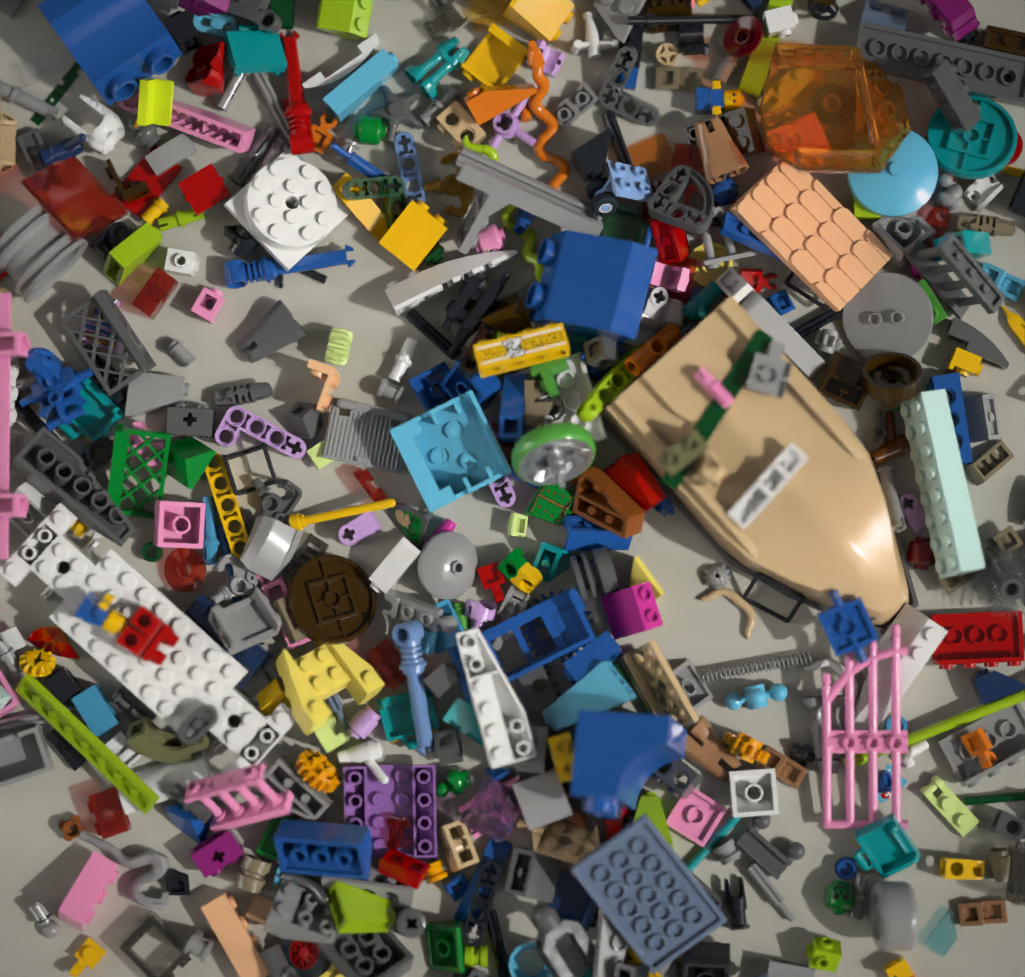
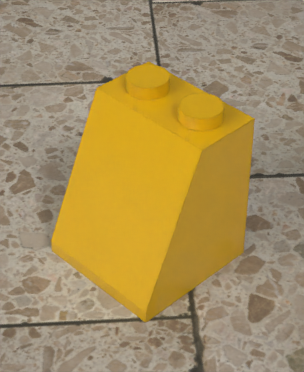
M512 0L503 16L534 38L545 41L547 46L550 41L555 43L562 32L559 30L562 23L567 25L574 15L571 12L574 4L570 0Z

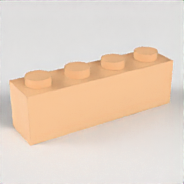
M225 892L204 904L201 910L240 977H266L269 975L261 957L262 952L259 949L261 943L255 934L251 935L248 929L250 924L244 914L240 915L236 907L239 905L233 894L229 896L228 892Z

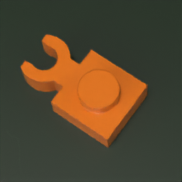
M326 112L321 115L320 126L313 124L311 127L315 152L322 156L334 137L329 131L338 124L337 118H334L332 123L327 124L325 122L328 116Z

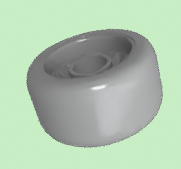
M878 882L872 887L870 895V925L874 943L879 950L884 952L908 951L913 949L917 943L919 929L918 907L913 887L908 882Z

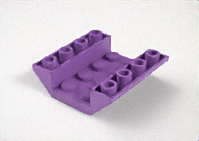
M367 765L343 767L344 824L369 826L373 843L371 857H382L389 848L409 856H414V858L437 857L435 765H379L389 778L387 784H382Z

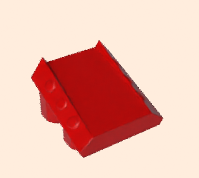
M224 42L199 46L192 58L193 66L187 72L184 80L195 95L205 98L208 95L223 94Z

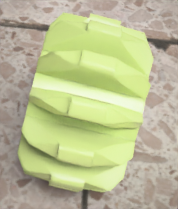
M333 328L331 330L325 354L326 362L337 366H344L347 363L353 338L352 331L344 328Z

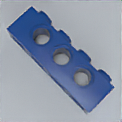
M959 373L932 376L929 378V382L926 383V390L945 389L946 393L950 396L949 408L954 420L953 425L962 464L972 463L973 459Z

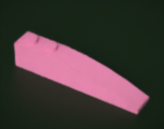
M139 89L130 98L120 101L118 108L138 115ZM173 100L171 125L169 127L238 153L250 150L255 128L204 109Z

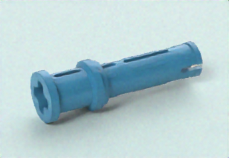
M213 496L201 497V502L206 503L202 549L203 561H201V565H215L219 560L218 546L220 545L216 534L215 500Z

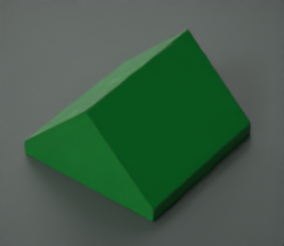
M192 436L170 442L166 474L192 490L216 454V451Z
M460 919L426 923L429 968L464 973L465 962Z

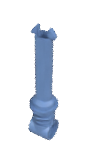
M410 620L396 625L393 628L392 637L394 642L401 647L399 652H402L400 658L403 659H401L399 669L407 676L418 746L417 750L421 755H425L424 747L427 746L428 752H432L434 742L422 674L425 671V666H427V661L423 659V656H420L423 654L420 650L422 646L418 645L424 636V629L417 620Z

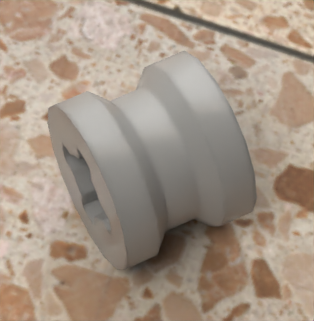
M729 838L713 848L715 854H719L722 865L728 864L742 854L739 849L735 848L733 838Z

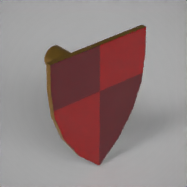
M59 626L38 627L30 633L27 639L36 647L44 648L46 652H52V654L59 657L80 658L66 636L67 633Z

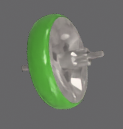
M543 421L542 426L531 430L516 443L512 451V466L518 477L529 484L537 486L560 484V488H565V482L578 477L590 467L596 455V445L591 433L578 424L570 422L548 424L547 421Z

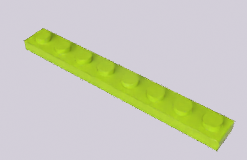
M27 674L23 676L15 691L145 815L150 812L160 797L33 676Z

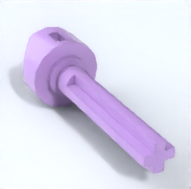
M471 599L466 600L464 616L472 619L471 630L478 628L480 632H483L485 622L495 619L496 602L490 600H483L481 602Z

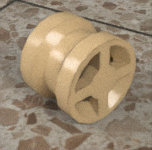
M670 43L661 44L655 54L656 64L659 67L674 66L678 58L677 48Z

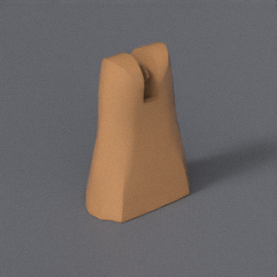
M718 115L709 118L713 131L711 133L708 132V128L703 120L694 123L704 175L709 184L725 180L726 173L730 178L742 174L749 168V165Z
M701 715L698 717L700 720L691 724L687 729L685 758L694 762L717 779L726 782L729 779V774L718 763L723 759L726 765L731 766L735 771L741 766V763L733 753L729 752L730 748L722 741L705 716Z

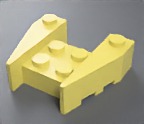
M313 641L317 647L315 650L293 660L287 650L284 649L275 662L279 677H282L285 686L286 698L289 699L292 707V716L306 736L323 727L332 715L323 700L346 688L360 706L376 697L385 685L374 668L344 644L327 645Z

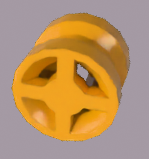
M442 859L427 863L431 866L426 875L425 881L427 884L434 883L448 876L447 872L442 868Z

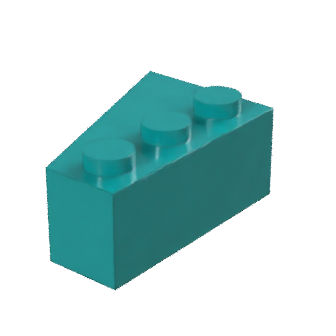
M459 696L443 720L484 747L472 701H468L465 696L464 698Z

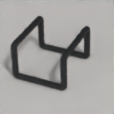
M262 442L259 446L229 456H222L235 495L240 496L256 491L253 486L241 491L237 490L228 460L263 449L272 477V481L263 483L264 486L268 487L279 482L267 450L268 445L265 442Z

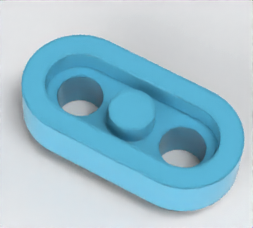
M211 13V15L200 17L194 15L193 24L198 32L221 39L224 38L226 33L223 31L224 26H231L230 31H237L238 28L233 17L221 13ZM205 19L209 20V24L207 26L201 25L202 21Z

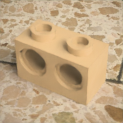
M457 100L436 117L437 129L443 136L448 135L453 140L451 144L459 153L463 148L462 134H472L473 139L470 143L480 144L486 138V133ZM450 116H455L458 119V123L450 126L446 123V119Z

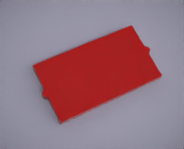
M154 145L146 155H148L158 147ZM144 156L122 183L125 189H128L129 185L135 181H146L152 193L130 204H127L124 199L120 200L116 192L112 196L124 205L125 210L129 209L141 219V215L154 203L153 200H157L183 168L176 164L160 176H157Z

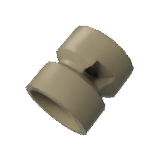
M244 854L240 865L243 871L238 872L234 885L252 893L262 894L266 883L264 876L269 875L272 862L254 855Z

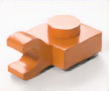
M982 727L965 733L960 737L970 756L974 757L977 755L984 769L993 766L992 764L998 761L997 756L992 751H989L993 746Z

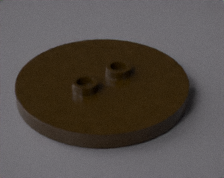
M339 555L314 557L298 568L290 580L287 591V605L291 618L302 633L316 642L327 645L348 643L363 634L374 618L377 599L375 590L369 586L372 581L369 580L367 573L357 563Z

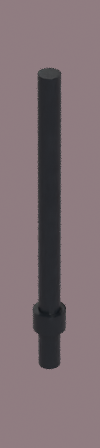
M646 13L644 16H628L627 25L655 27V25L731 24L742 16H754L757 18V15L656 16L654 13Z

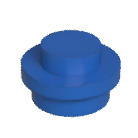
M849 857L839 858L834 865L835 874L843 880L852 879L857 872L856 862Z

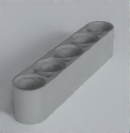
M753 290L739 304L766 334L774 338V341L785 344L783 353L810 381H813L827 366V363L756 291Z

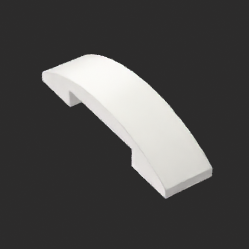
M375 33L357 46L360 55L326 79L319 72L304 82L302 86L305 92H319L340 85L370 60L379 44L378 35Z

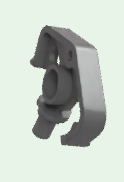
M259 477L251 482L257 490L256 497H262L260 501V507L263 511L262 516L275 518L282 523L287 520L303 495L302 490L289 480L285 482L284 486L286 490L293 491L294 496L284 501L279 495L269 493L268 491L271 488L264 486ZM244 509L242 512L247 528L252 529L255 523L251 519L252 512L250 509Z

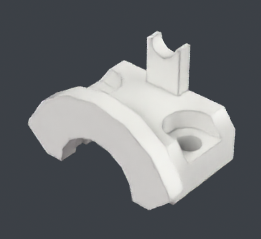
M995 175L977 179L962 195L980 212L1007 184L1004 181L1001 182Z

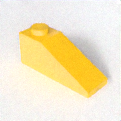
M346 173L332 185L335 196L378 241L388 231L386 216L371 199L350 201L343 196V184L353 180ZM352 187L350 188V191L354 193L362 191V188Z

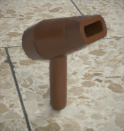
M887 411L885 414L887 442L869 455L873 466L902 457L911 451L906 435L896 436L895 418L892 411Z

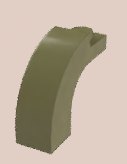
M149 717L129 724L126 742L138 753L152 760L165 763H185L195 760L196 752L209 747L211 732L208 731L195 743L186 744L179 739L178 734L161 730Z

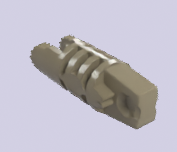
M959 214L956 227L958 230L988 232L989 236L996 237V235L1011 237L1016 232L1012 221L999 219L996 216Z

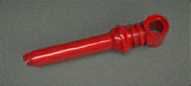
M293 30V36L283 37V33L280 32L279 37L287 61L285 76L289 105L284 112V116L288 119L292 156L315 153L310 120L312 109L304 101L296 40L300 39V36L295 30Z

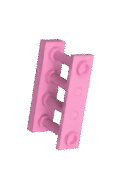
M262 762L189 782L183 801L189 803L200 800L204 806L212 811L213 817L210 829L217 833L289 814L294 795L289 790L275 793L262 779L266 766ZM255 785L265 796L256 798L247 787ZM237 790L246 801L238 803L228 792ZM218 795L228 806L219 808L210 797Z

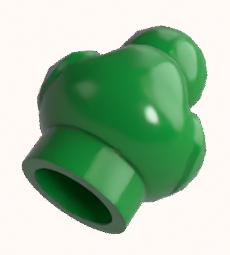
M450 768L447 772V783H436V796L446 797L449 791L456 796L461 795L465 788L472 786L468 771L466 769Z

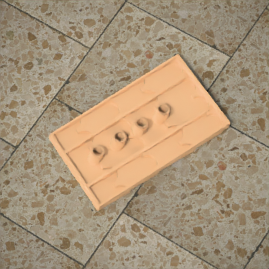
M789 154L784 155L728 209L834 312L840 311L886 262L894 256L870 229L867 230L847 208H844L818 179H814Z

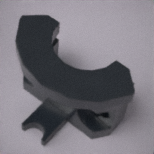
M679 24L677 27L679 38L677 45L679 49L678 54L683 56L709 55V44H705L704 24Z

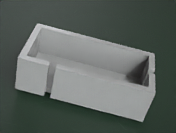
M41 725L0 738V787L55 768Z

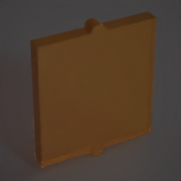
M664 133L628 148V152L633 160V166L645 168L649 179L678 166L672 153L673 148L669 146Z

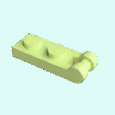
M936 774L931 778V782L927 786L924 785L919 789L925 798L962 837L980 822ZM939 788L942 792L935 797L932 793Z

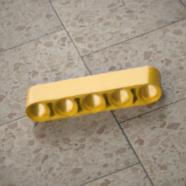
M216 452L214 456L220 459L219 466L210 468L208 464L205 472L231 552L234 556L240 558L241 555L238 554L236 547L240 542L247 543L249 532L245 525L237 495L233 493L222 455ZM219 478H225L227 481V485L223 490L216 488L215 483ZM231 499L234 502V507L231 511L226 512L222 507L223 502ZM237 520L240 522L241 528L239 532L232 533L229 528L230 523Z

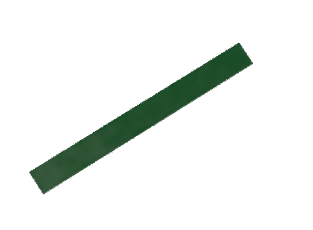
M760 329L756 330L722 384L734 400L749 377L755 353L764 354L771 340L774 339ZM715 398L712 399L694 427L706 443L729 409V407L723 408ZM697 458L672 477L666 471L661 482L676 491Z

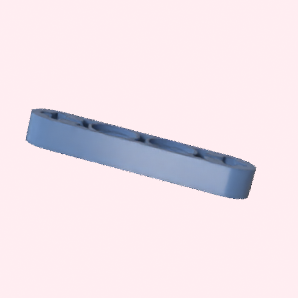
M400 132L396 135L394 144L400 175L405 184L407 205L413 200V198L408 200V197H416L420 194L422 198L417 197L418 200L420 199L426 203L414 138L408 132ZM406 137L407 141H411V143L407 144L408 152L413 151L414 154H404L403 146L398 145L402 141L401 138ZM405 159H412L415 162V167L412 170H405L402 163ZM415 180L419 183V189L416 192L407 190L406 185L409 181Z

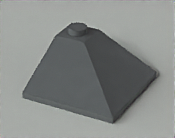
M390 930L379 933L338 934L337 932L333 944H317V947L344 977H401L410 971L414 959L413 954Z

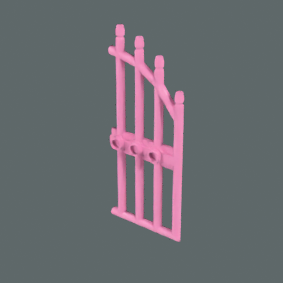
M892 624L890 649L877 652L876 641L869 643L868 655L866 656L868 661L864 663L862 658V664H859L858 661L854 663V652L845 653V671L832 687L830 686V673H823L822 675L823 829H860L878 820V753H892V813L902 827L908 829V820H901V753H908V730H901L900 656L908 655V647H900L899 624ZM891 657V730H878L877 661ZM868 666V730H854V674ZM845 686V730H831V702ZM831 753H845L846 820H832ZM854 753H868L869 820H855Z

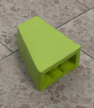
M147 221L108 253L102 272L117 287L160 247L163 236L159 229Z
M336 881L327 892L338 934L387 932L396 921V913L392 908L391 901L340 881Z

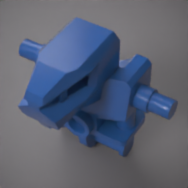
M46 348L30 349L25 364L37 380L31 384L32 393L19 400L20 405L24 408L28 405L39 403L41 409L38 410V414L46 420V426L49 431H53L54 428L63 424L68 426L72 423V420L85 416L82 406L86 404V400L80 395V391L83 389L81 382L94 375L92 369L89 367L83 371L76 372L69 366L63 368L61 360Z

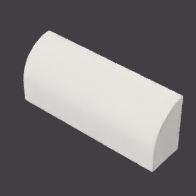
M204 750L196 752L195 760L190 762H162L135 772L160 797L156 804L173 798L169 795V792L177 783L187 790L189 782L212 776ZM117 788L125 815L140 810Z

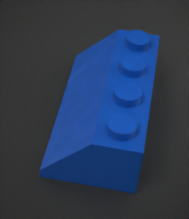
M282 819L273 837L281 872L368 880L373 846L369 826Z

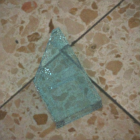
M950 908L924 941L943 957L957 940L954 912Z

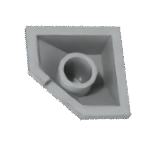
M911 215V218L882 217L872 224L875 236L894 255L889 261L898 269L910 262L904 255L916 239H919L925 246L936 233L920 216Z

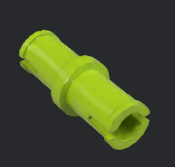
M193 208L185 211L178 210L175 214L158 218V224L161 225V232L179 226L183 228L187 226L186 224L204 220V212L197 216Z

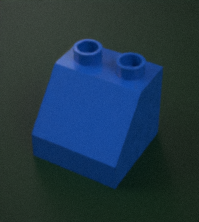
M570 230L554 233L551 238L545 237L537 254V263L544 265L540 282L534 281L531 284L526 297V307L533 309L530 321L541 325L553 322L557 324L563 323L565 332L588 339H593L599 335L606 336L617 342L636 339L658 250L631 241Z

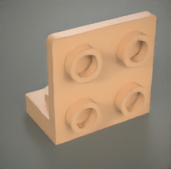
M309 359L307 368L311 375L323 381L326 379L316 407L319 413L324 414L325 410L329 411L333 398L330 395L333 389H337L341 377L335 367Z

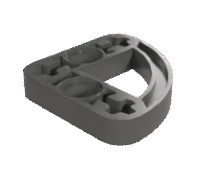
M678 165L670 171L648 201L649 215L654 219L692 234H702L709 228L714 216L712 189L699 172L688 166ZM690 184L695 186L703 196L704 208L702 212L677 202ZM668 189H674L676 191L674 194L667 195L664 193ZM676 212H681L684 214L680 218L672 217V215Z

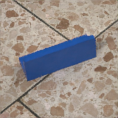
M564 516L563 525L567 533L564 544L566 551H592L603 546H607L609 551L628 550L633 536L623 539L581 516Z

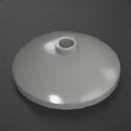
M447 531L436 534L427 541L421 550L418 559L419 580L423 588L433 597L443 600L460 597L471 587L477 574L478 558L476 550L471 541L460 533Z

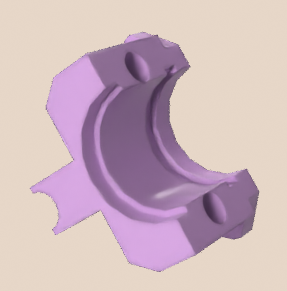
M537 39L536 44L540 48L545 62L543 74L555 78L566 54L546 46L545 41Z

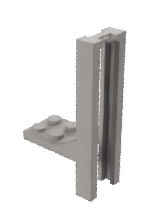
M463 146L455 161V166L461 168V170L457 172L456 179L480 191L457 232L459 252L467 255L470 248L473 249L476 246L479 238L477 235L480 229L484 230L487 226L488 216L509 204L570 231L598 236L603 229L602 217L592 212L589 203Z

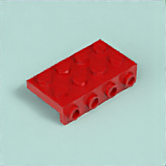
M1009 611L930 615L931 620L948 631L932 654V664L939 665V669H953V664H962V668H976L975 663H984V667H998V662H1007V666H1021V661H1025L1022 611L1020 613L1017 611V614L1013 611V619L1012 611H1010V618Z

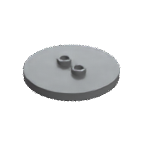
M881 272L875 274L846 303L843 308V326L852 346L868 359L876 354L885 352H898L912 356L925 345L931 334L933 308L927 293L915 280L896 272Z

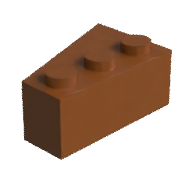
M596 465L579 475L573 513L623 539L641 533L645 511Z

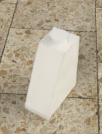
M403 537L369 577V580L372 581L369 586L378 594L382 591L386 594L414 564L421 552Z

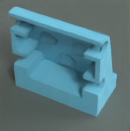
M472 390L389 430L430 513L496 481L502 476L512 473Z

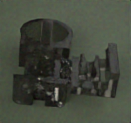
M428 0L429 6L436 12V19L431 22L428 20L423 24V27L434 42L449 31L448 28L452 27L450 32H454L466 23L467 17L463 19L453 6L455 0H447L445 5L441 0H435L439 6L435 5L432 0Z

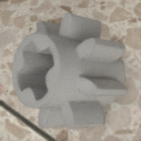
M822 329L821 333L815 334L813 344L818 345L816 351L827 355H833L834 350L839 351L842 339H838L839 333L830 329Z

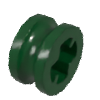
M153 542L146 543L142 548L143 558L149 562L159 561L163 557V548L157 547V557L151 556L150 559L147 556L149 554L148 548L150 546L154 548Z

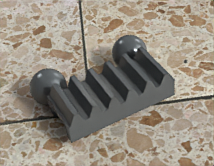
M770 815L753 816V824L747 828L735 843L778 880L780 875L794 860L803 858L805 848L799 842H792L787 847V855L784 856L758 833L760 829L769 827L771 823Z

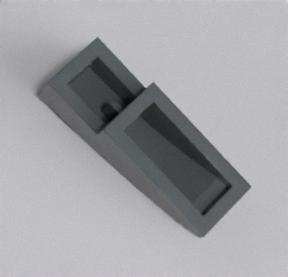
M956 317L951 319L944 335L945 337L964 344L963 350L982 357L981 361L1001 370L1008 368L1009 362L1002 352L982 332Z

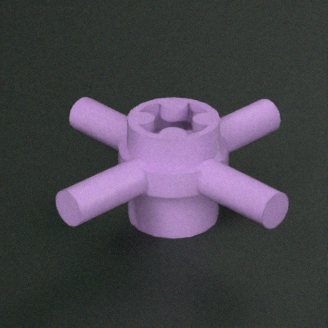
M528 98L514 105L510 112L504 111L490 119L493 122V129L496 134L488 144L496 150L502 139H511L513 137L519 138L531 147L534 146L536 139L520 129L518 119L519 114L529 101ZM503 121L506 124L512 121V124H510L507 130H504V127L500 126Z

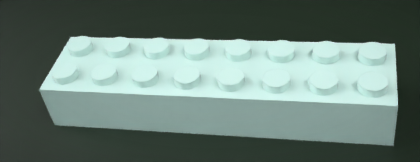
M946 390L921 392L908 401L900 402V412L905 422V435L910 444V457L914 463L915 479L921 494L920 502L924 507L925 524L929 530L930 546L935 556V569L939 574V579L964 575L986 567Z

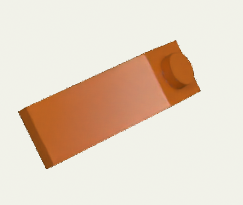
M533 84L475 87L466 93L467 96L463 99L477 124L481 125L538 91Z

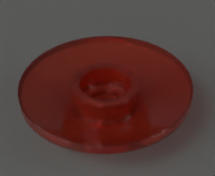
M177 548L172 551L164 565L166 580L173 589L179 592L187 593L198 589L206 577V564L201 554L192 548ZM188 565H189L190 568H191V572H190V573L187 572V566H188Z

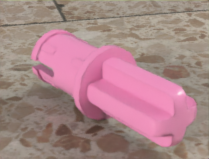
M703 366L693 377L707 390L706 393L711 394L723 408L729 407L733 403L734 398L720 384L721 381H717Z

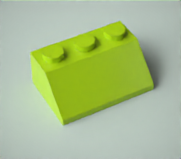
M320 0L315 28L347 40L367 39L373 0Z

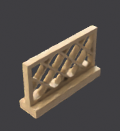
M655 639L619 657L621 664L650 715L671 716L683 728L700 720Z

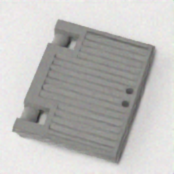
M333 398L321 458L401 474L403 457L389 430L395 428L391 426L392 419L400 420L403 424L412 419V414L341 398ZM340 408L349 409V417L339 415Z

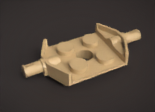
M1 108L0 178L17 170L15 167L17 124H19L16 118L1 111Z
M520 819L517 829L529 832L526 822ZM558 820L529 832V836H532L534 852L572 864H576L602 845L599 839L598 826L596 825L593 831ZM569 842L571 844L562 846L560 843Z

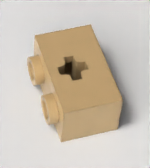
M464 819L437 829V835L451 872L480 862Z

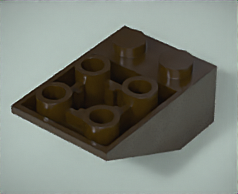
M742 107L718 115L744 158L764 153L758 122L753 108ZM709 118L703 120L708 128V132H713ZM692 123L684 126L693 168L696 170L703 168L695 126Z

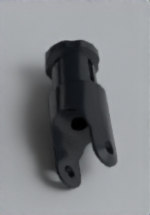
M741 876L739 877L740 892L737 898L731 895L728 880L724 879L727 911L730 912L731 920L729 930L750 928V924H747L746 919L747 901L744 882Z

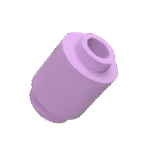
M367 705L365 709L362 708L348 723L350 726L348 731L356 739L360 737L365 739L379 724L378 720L381 717Z

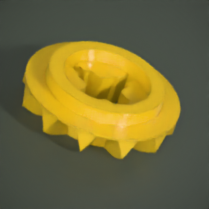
M33 648L32 651L25 650L24 654L20 655L19 667L29 676L43 677L54 671L56 658L52 657V652H45L44 648L41 650ZM37 659L41 660L36 665H34V661H36Z

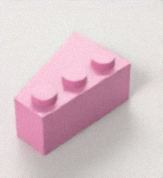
M94 851L58 909V919L82 932L86 924L89 925L96 913L94 910L98 903L101 904L108 893L105 890L109 883L113 885L119 875L117 871L118 864Z

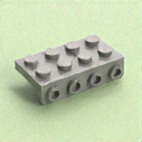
M1021 703L979 718L937 741L960 786L974 787L981 782L980 778L986 775L992 777L1001 772L999 768L1007 764L1010 767L1021 761L1019 757L1025 755V711ZM982 727L993 746L989 751H992L998 759L997 762L992 764L993 766L987 769L981 766L977 755L974 757L970 756L960 739L965 733Z

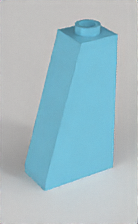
M384 49L380 50L323 98L325 108L342 124L399 70L398 58L391 51L387 53Z
M610 660L602 661L544 710L542 714L548 727L558 731L577 724L578 710L605 712L634 700L637 695Z

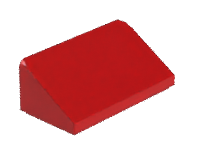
M389 848L380 858L378 872L414 889H418L431 866L400 851Z

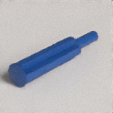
M335 142L331 144V149L346 158L347 164L367 178L388 176L355 152L350 154Z

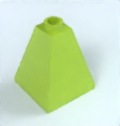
M643 792L634 821L646 813L673 848V841L660 797L656 796L655 792Z

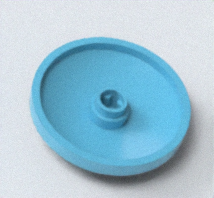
M882 127L868 133L856 144L848 160L847 179L852 194L865 209L883 217H902L915 212L929 200L937 184L938 164L930 145L917 133L903 127Z

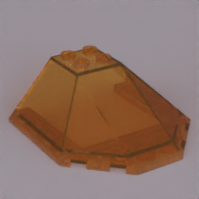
M776 43L759 106L767 150L800 173L879 174L900 147L903 139L911 131L903 88L896 82L893 84L884 76L885 72L873 61L869 62L861 55L862 51L856 46Z

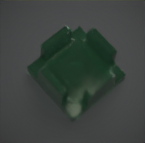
M618 204L616 212L612 215L607 216L608 213L603 212L601 220L603 222V229L599 236L631 241L642 245L647 223H644L639 209Z

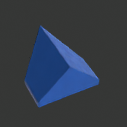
M180 803L166 806V812L172 824L197 844L206 840L213 814L203 824L190 811L186 812L183 809L184 806Z

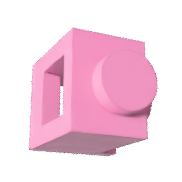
M204 287L191 311L213 324L226 301L222 297L223 293L214 287H211L210 290ZM208 301L214 302L213 308H207Z

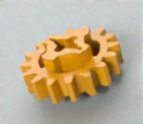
M726 731L722 738L723 742L731 746L729 752L752 764L755 759L766 764L771 755L761 749L762 742L741 731L737 735Z
M305 749L295 759L297 762L295 767L299 769L297 773L303 777V781L309 783V787L316 789V791L322 790L324 794L327 792L332 793L341 783L339 781L341 776L336 774L338 769L333 766L334 763L329 762L327 757L318 751L314 753L312 749H309V751Z

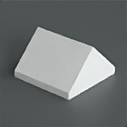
M775 768L729 772V798L733 818L779 815Z

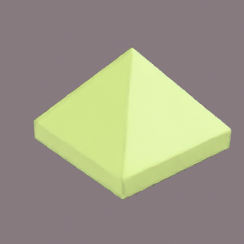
M511 513L507 522L508 535L525 538L528 516Z

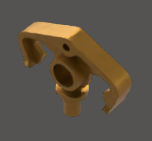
M454 151L441 157L440 162L442 165H449L451 161H456L459 152ZM457 167L456 173L447 175L443 181L439 177L435 182L424 183V192L436 191L442 194L443 190L449 196H458L462 204L461 208L456 209L453 205L447 206L445 214L461 218L468 211L474 187L456 179L457 172L461 170V168Z

